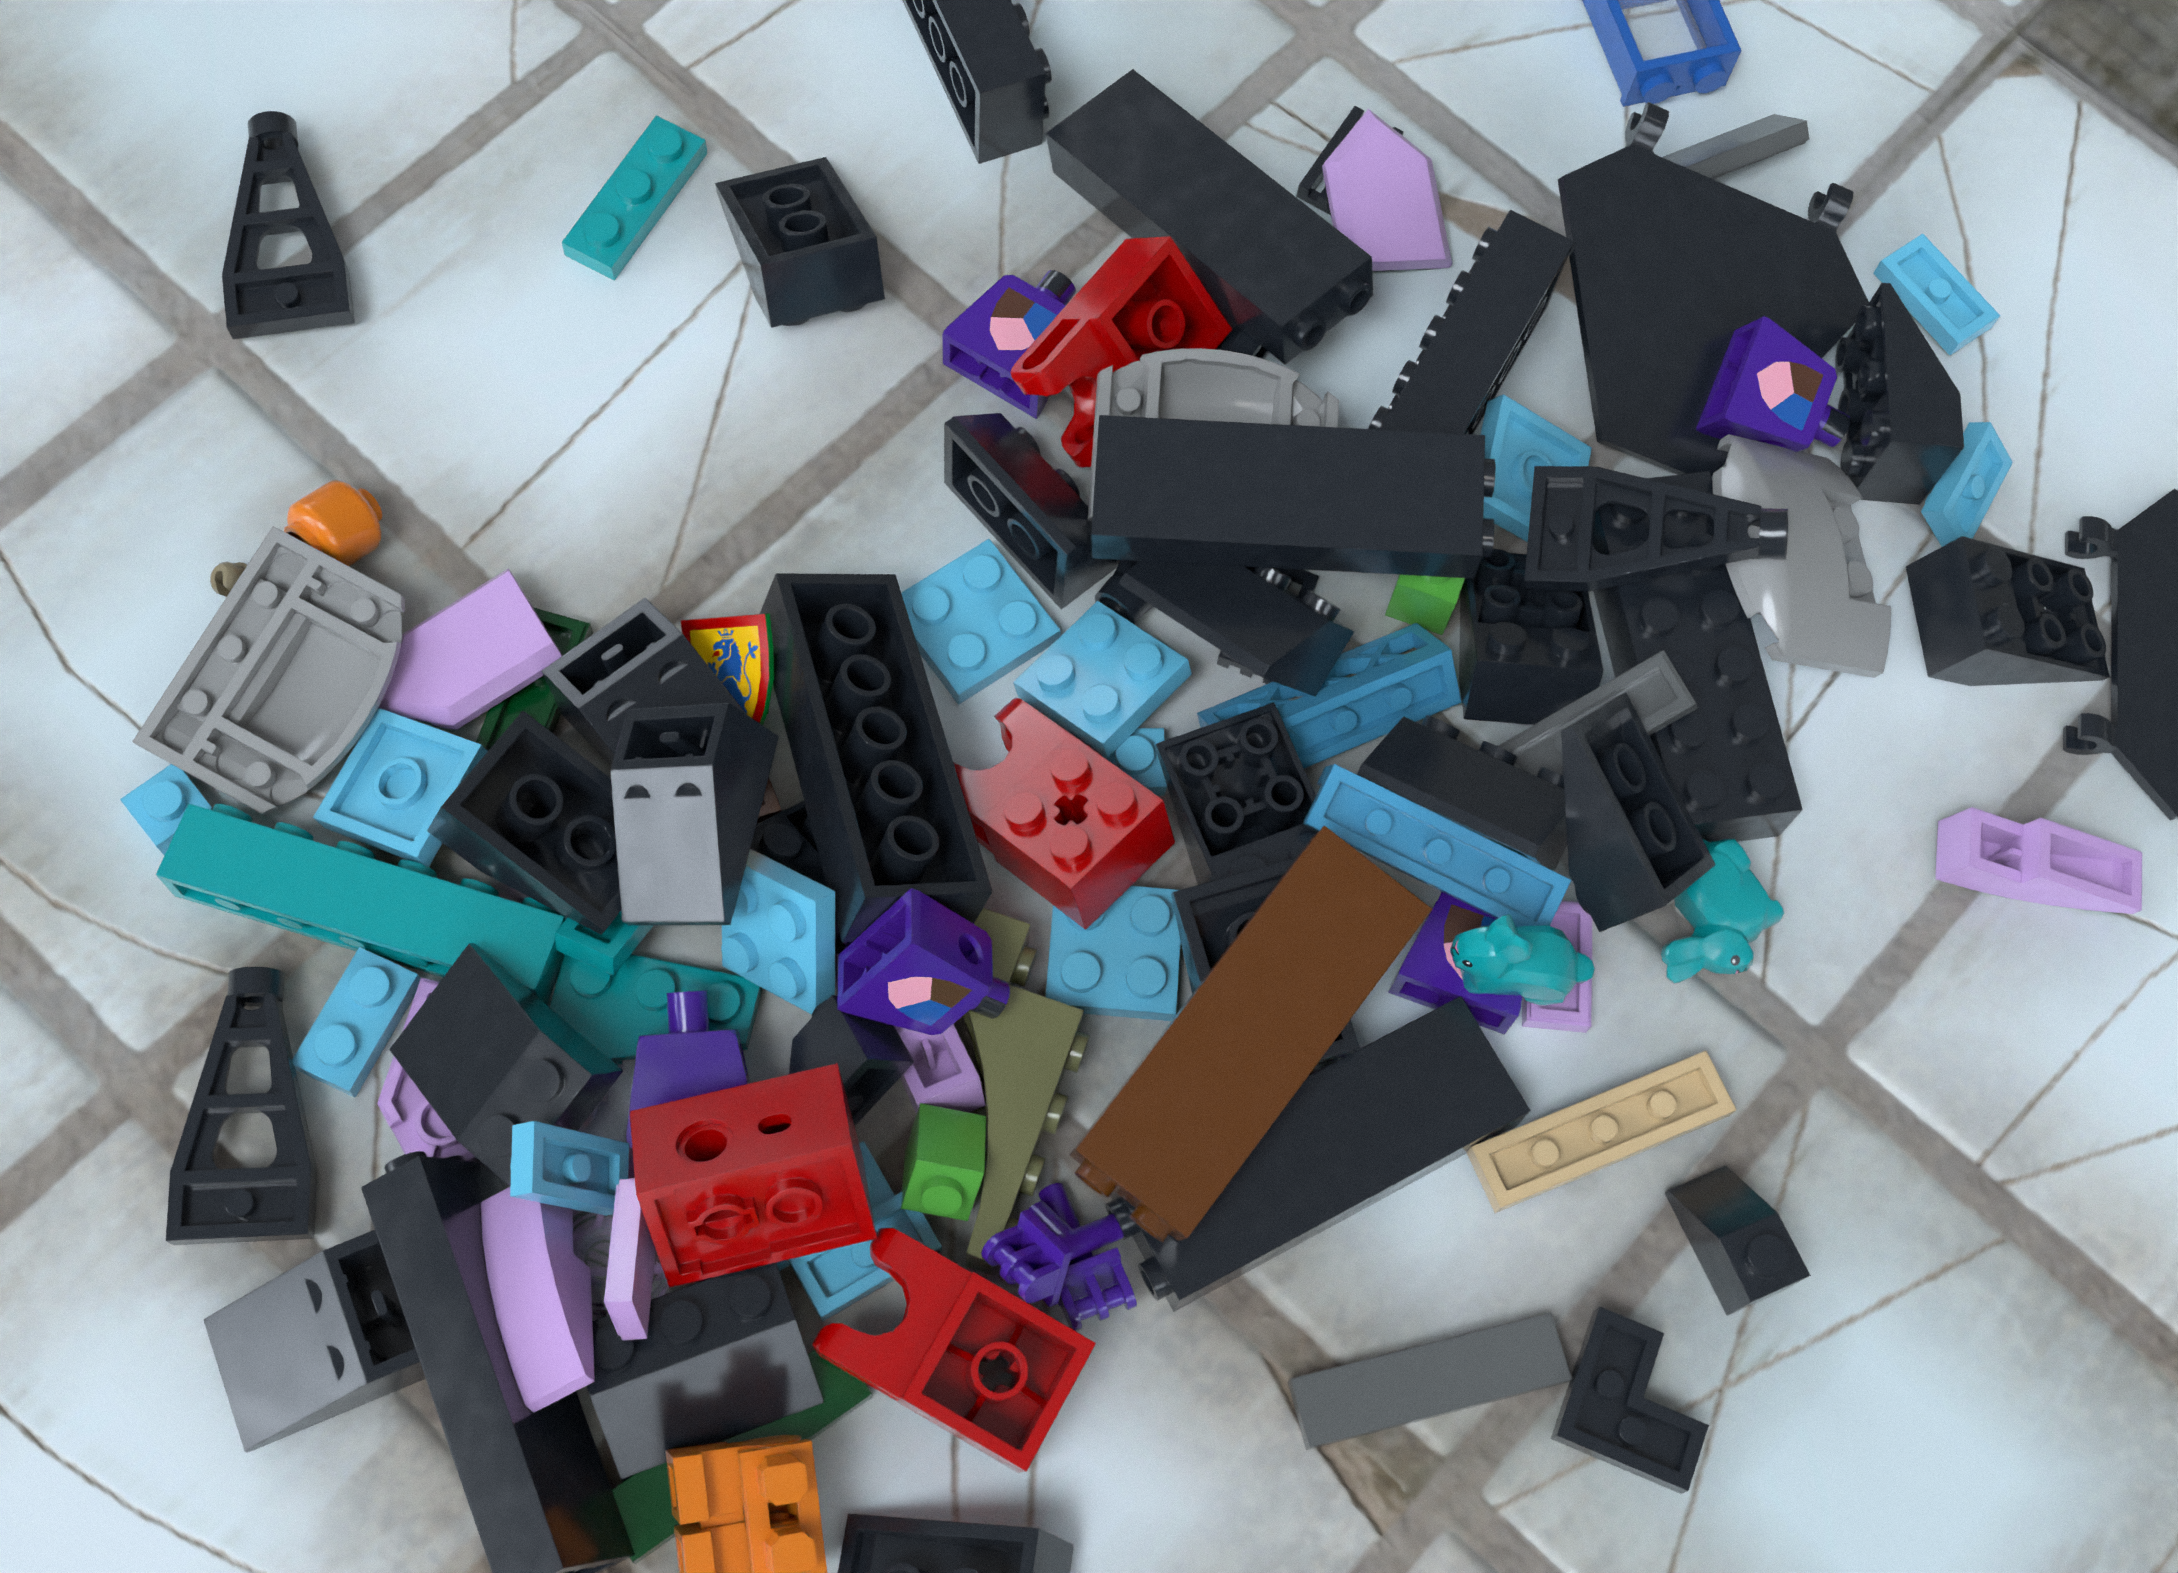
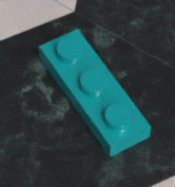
M656 115L561 242L564 255L615 281L708 154L706 140Z

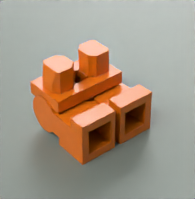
M779 1435L741 1442H720L665 1450L672 1515L680 1524L674 1526L679 1573H827L813 1446L810 1439L801 1440L799 1435Z

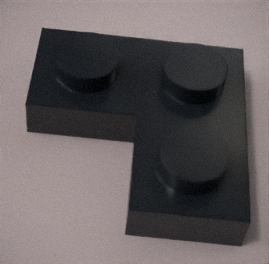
M1598 1307L1592 1313L1571 1376L1572 1380L1569 1382L1551 1439L1677 1493L1688 1492L1709 1425L1644 1398L1664 1333L1603 1307Z

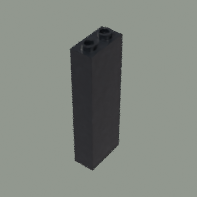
M1134 69L1130 70L1045 133L1052 169L1055 175L1131 238L1171 236L1220 312L1284 365L1302 351L1314 348L1323 339L1326 332L1345 317L1353 316L1360 312L1373 296L1372 256Z
M1099 415L1091 531L1092 558L1474 579L1481 558L1491 557L1493 551L1494 519L1483 518L1484 497H1492L1494 492L1495 459L1485 458V435Z
M1460 996L1309 1075L1188 1238L1177 1241L1171 1235H1168L1164 1242L1157 1240L1130 1218L1135 1207L1115 1191L1110 1195L1112 1201L1106 1203L1105 1207L1108 1215L1113 1214L1124 1236L1122 1239L1126 1240L1133 1237L1145 1260L1138 1264V1268L1149 1292L1156 1301L1165 1297L1171 1309L1175 1312L1467 1154L1466 1152L1471 1146L1517 1127L1531 1110Z
M416 1151L391 1160L384 1167L386 1174L362 1186L361 1190L492 1573H600L634 1556V1550L577 1392L575 1391L533 1412L525 1406L511 1369L495 1314L482 1240L481 1202L504 1190L500 1178L482 1162L465 1161L461 1155L436 1158L427 1157L424 1151Z

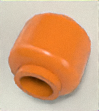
M333 480L289 507L287 515L288 526L284 528V532L350 566L379 546L382 535L379 521L382 520V510L376 499L363 488L356 490L348 483Z

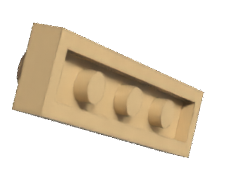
M1703 1051L1471 1146L1466 1153L1494 1213H1498L1729 1117L1736 1111V1108L1707 1051Z

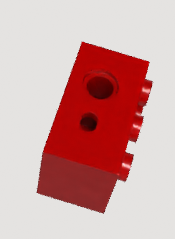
M838 1063L630 1111L636 1195L669 1288L877 1239L863 1157Z

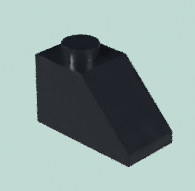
M831 995L829 999L823 1001L814 1009L812 1018L792 1039L789 1074L838 1063L853 1123L856 1126L914 1063V1060L893 1025L837 1010L838 996Z
M1726 1165L1665 1192L1727 1316L1778 1294L1811 1276L1778 1212Z

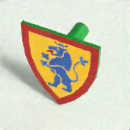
M770 613L680 620L682 633L745 713L763 725L767 714H769L774 680Z

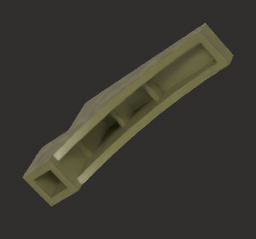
M983 908L974 925L986 931L992 940L993 976L1008 982L1010 987L1008 1002L998 1017L990 1019L970 1010L962 1016L972 1041L982 1081L987 1123L985 1177L980 1208L966 1252V1266L991 1275L994 1266L989 1265L982 1258V1249L993 1235L1018 1225L1019 1220L1012 1218L1020 1194L1033 1197L1046 1158L1035 1155L1043 1130L1056 1134L1068 1100V1096L1058 1093L1059 1086L1066 1069L1075 1073L1078 1072L1090 1035L1079 1032L1084 1010L1013 986L1015 983L1025 987L1036 959L1038 950L1028 946L1031 924Z

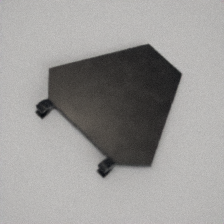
M1648 102L1644 106L1642 115L1636 112L1631 114L1625 130V148L1558 179L1566 237L1575 241L1569 254L1596 439L1600 444L1678 475L1710 471L1712 477L1713 473L1726 462L1728 452L1717 449L1721 439L1697 431L1696 427L1734 331L1765 316L1782 327L1820 358H1823L1855 324L1861 306H1867L1869 303L1836 233L1839 224L1851 206L1853 191L1833 182L1829 185L1827 195L1819 191L1815 192L1809 203V220L1660 157L1654 154L1653 149L1666 127L1669 111Z
M2174 488L2118 530L2112 528L2102 518L2082 516L2079 519V532L2068 530L2065 533L2066 556L2076 559H2091L2102 556H2109L2111 558V722L2101 715L2081 713L2078 716V727L2066 725L2063 728V751L2076 755L2111 753L2170 821L2178 819V490Z

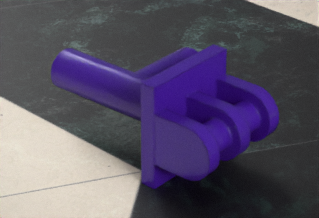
M1062 1183L1048 1185L1039 1192L1040 1200L1044 1201L1072 1229L1081 1226ZM1117 1247L1095 1256L1090 1252L1070 1260L1058 1305L1061 1306L1071 1329L1074 1331L1081 1329V1321L1097 1315L1100 1321L1110 1317V1309L1123 1304L1127 1310L1137 1307L1135 1294L1122 1266L1121 1255Z
M1039 1201L1020 1213L1018 1225L993 1235L985 1243L981 1255L989 1265L1001 1266L1000 1276L1008 1284L1018 1283L1020 1285L1018 1293L1027 1303H1034L1042 1299L1049 1307H1052L1059 1302L1070 1260L1117 1242L1124 1236L1113 1214L1072 1229L1044 1201Z

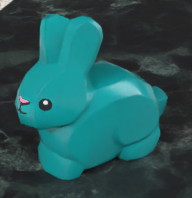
M1703 839L1716 865L1674 899L1676 908L1695 929L1691 936L1668 941L1662 947V961L1667 965L1666 978L1674 984L1691 978L1702 968L1715 974H1737L1747 971L1753 965L1754 952L1749 943L1756 940L1764 929L1779 923L1784 915L1783 908L1778 900H1771L1759 880L1749 869L1751 861L1745 850L1735 839H1724L1715 842H1708Z
M1510 914L1496 919L1490 926H1481L1457 934L1450 948L1455 967L1461 969L1464 987L1469 993L1520 995L1527 1002L1540 1006L1562 1003L1575 984H1582L1591 979L1595 970L1593 961L1588 956L1576 952L1562 930L1548 925L1515 927Z

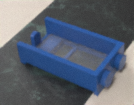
M1582 0L1622 94L1620 102L1623 107L1644 102L1656 104L1669 97L1692 92L1709 93L1721 86H1725L1742 51L1720 0Z

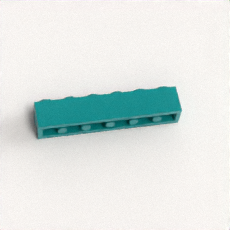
M188 804L156 873V876L175 897L356 952L361 947L393 963L442 978L469 943H475L546 1005L564 958V954L556 950L555 932L563 924L565 917L530 897H525L522 904L498 897L499 892L495 888L477 880L463 878L460 885L436 878L437 873L434 870L414 861L400 860L398 866L375 860L376 856L373 852L351 842L338 841L336 847L313 841L314 836L288 823L277 822L274 829L252 823L253 819L250 815L225 804H215L213 810Z

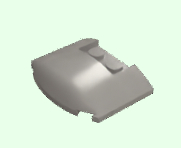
M1197 348L1157 351L1141 356L1140 361L1128 364L1113 373L1112 366L1100 371L1097 375L1088 520L1092 521L1099 415L1338 427L1339 400L1329 392L1324 395L1322 400L1307 386L1296 380L1300 375L1299 373L1266 359L1225 350Z
M1728 434L1718 444L1717 449L1728 452L1725 467L1713 473V494L1760 505L1762 508L1788 509L1786 560L1746 559L1726 564L1732 585L1747 618L1755 614L1762 615L1779 641L1765 647V650L1774 661L1872 678L1882 674L1885 668L1890 639L1891 606L1877 604L1873 594V578L1866 566L1858 535L1859 524L1851 508L1852 504L1863 498L1860 492L1841 468L1829 458L1801 451L1795 452L1784 447ZM1751 525L1748 529L1749 537L1759 538L1760 527Z
M272 526L132 742L267 817L280 810L278 806L305 794L320 782L344 758L369 725L386 693L398 661L402 641L401 612L405 613V598L400 593Z

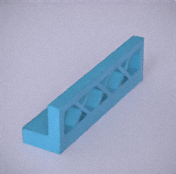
M1415 623L1342 653L1316 697L1279 683L1271 682L1197 713L1200 728L1274 702L1303 768H1307L1388 734L1403 716L1416 722L1425 718L1426 715L1431 716L1461 703L1452 650L1418 623ZM1414 647L1417 649L1407 654H1400ZM1349 674H1356L1352 677H1344ZM1296 696H1303L1296 700H1288Z
M1336 764L1324 767L1317 782V785L1321 787L1303 822L1304 825L1317 831L1326 826L1355 850L1496 919L1510 914L1515 927L1550 926L1571 879Z

